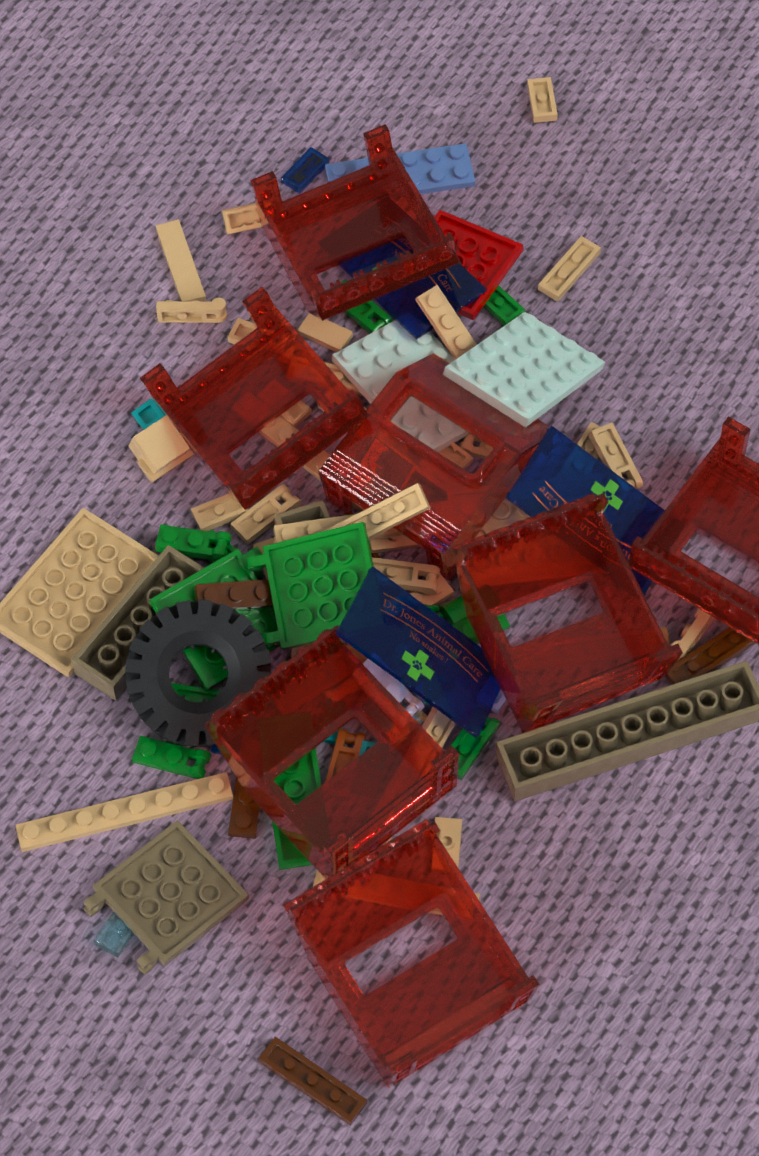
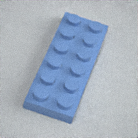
M466 143L325 164L333 207L475 186V178Z

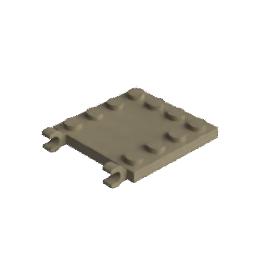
M177 820L93 885V890L96 893L88 897L83 904L86 906L84 908L86 913L92 917L106 903L149 949L148 952L137 959L139 963L137 968L145 975L154 968L158 961L164 966L170 963L248 901L249 894Z

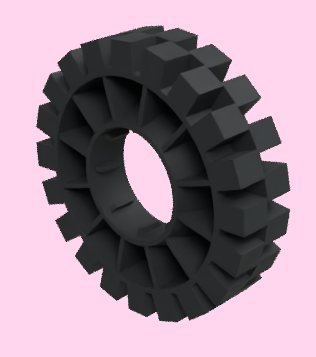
M199 599V601L195 602L187 600L160 610L139 629L140 632L136 638L134 637L129 648L128 658L126 659V685L130 700L138 716L156 734L176 744L208 747L231 740V738L246 730L263 709L271 686V660L259 630H256L252 622L243 614L240 615L234 611V608L223 603L220 605L212 603L210 600ZM194 646L209 647L212 649L211 653L218 652L226 663L223 669L228 670L227 683L225 687L221 686L219 688L222 692L209 701H206V698H203V702L188 701L185 699L186 695L179 696L171 685V682L174 681L173 678H169L172 661L177 662L176 656L188 647H191L192 650H194Z

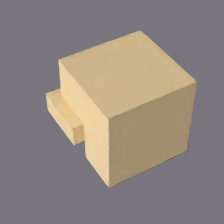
M167 415L135 435L128 445L139 460L137 464L151 483L194 455Z

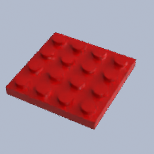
M439 210L418 240L441 260L461 288L458 287L440 261L419 241L414 243L408 254L432 277L454 311L474 320L524 251L523 244ZM406 254L402 259L403 262H400L398 265L403 271L394 276L401 282L395 287L420 296L436 285L427 273Z

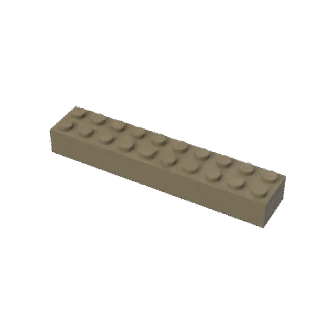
M744 661L497 741L495 756L513 800L516 802L759 722V685L748 662Z

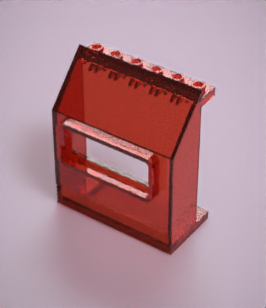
M386 124L363 133L369 166L285 201L281 199L277 177L273 171L250 180L261 226L307 311L322 321L460 263L456 254L454 238L451 233L444 235L393 149L390 131ZM401 238H406L414 252L411 254L407 250L406 256L400 253V259L389 264L386 260H383L382 266L380 263H376L377 269L364 274L363 270L359 271L360 275H357L355 272L353 273L354 279L342 284L339 279L336 280L337 285L331 282V288L328 290H324L317 277V274Z
M260 287L242 301L256 329L178 388L161 363L140 377V380L165 416L169 417L191 450L226 493L245 510L370 416L353 389L349 391L275 307L268 292L263 287ZM310 394L324 412L317 418L314 417L312 422H307L306 426L296 434H291L292 437H287L284 443L276 449L270 450L269 454L266 453L265 457L255 465H250L248 470L242 471L229 454L266 427V424L275 420Z
M433 353L394 374L338 444L334 452H332L322 467L319 468L318 472L326 501L345 513L353 507L352 501L366 510L417 483L420 484L431 508L393 528L423 547L426 552L428 565L439 567L443 578L450 581L456 574L454 567L456 561L539 454L542 452V455L547 457L552 451L551 439L557 431L539 419H536L525 428L444 376V369L450 363ZM410 397L419 400L493 448L474 474L469 473L391 422Z
M728 416L722 425L721 436L651 530L643 540L639 536L634 540L630 557L625 565L759 644V597L681 552L697 529L700 528L759 563V463L745 456L751 429Z
M604 493L597 496L589 494L581 499L565 503L557 508L541 512L528 519L517 521L512 525L493 530L488 534L469 539L452 547L467 618L522 733L537 729L663 679L683 653L679 644L669 647L603 513L608 504ZM582 583H590L604 611L603 613L516 647L510 646L497 616Z
M338 625L330 630H324L317 637L316 641L301 647L296 656L289 661L281 662L268 677L260 678L247 693H240L235 697L231 705L216 711L212 715L211 720L204 724L244 790L307 860L314 865L319 873L325 877L330 885L334 884L457 787L459 753L453 746L445 751L344 645V632ZM356 718L378 742L300 803L295 804L275 783L274 779L350 720Z
M427 819L283 905L315 972L388 1089L530 1001L540 985L534 975L531 977L527 976L440 841L439 835L441 830L435 821L430 824ZM439 908L458 939L371 993L364 995L345 966V963L431 910Z

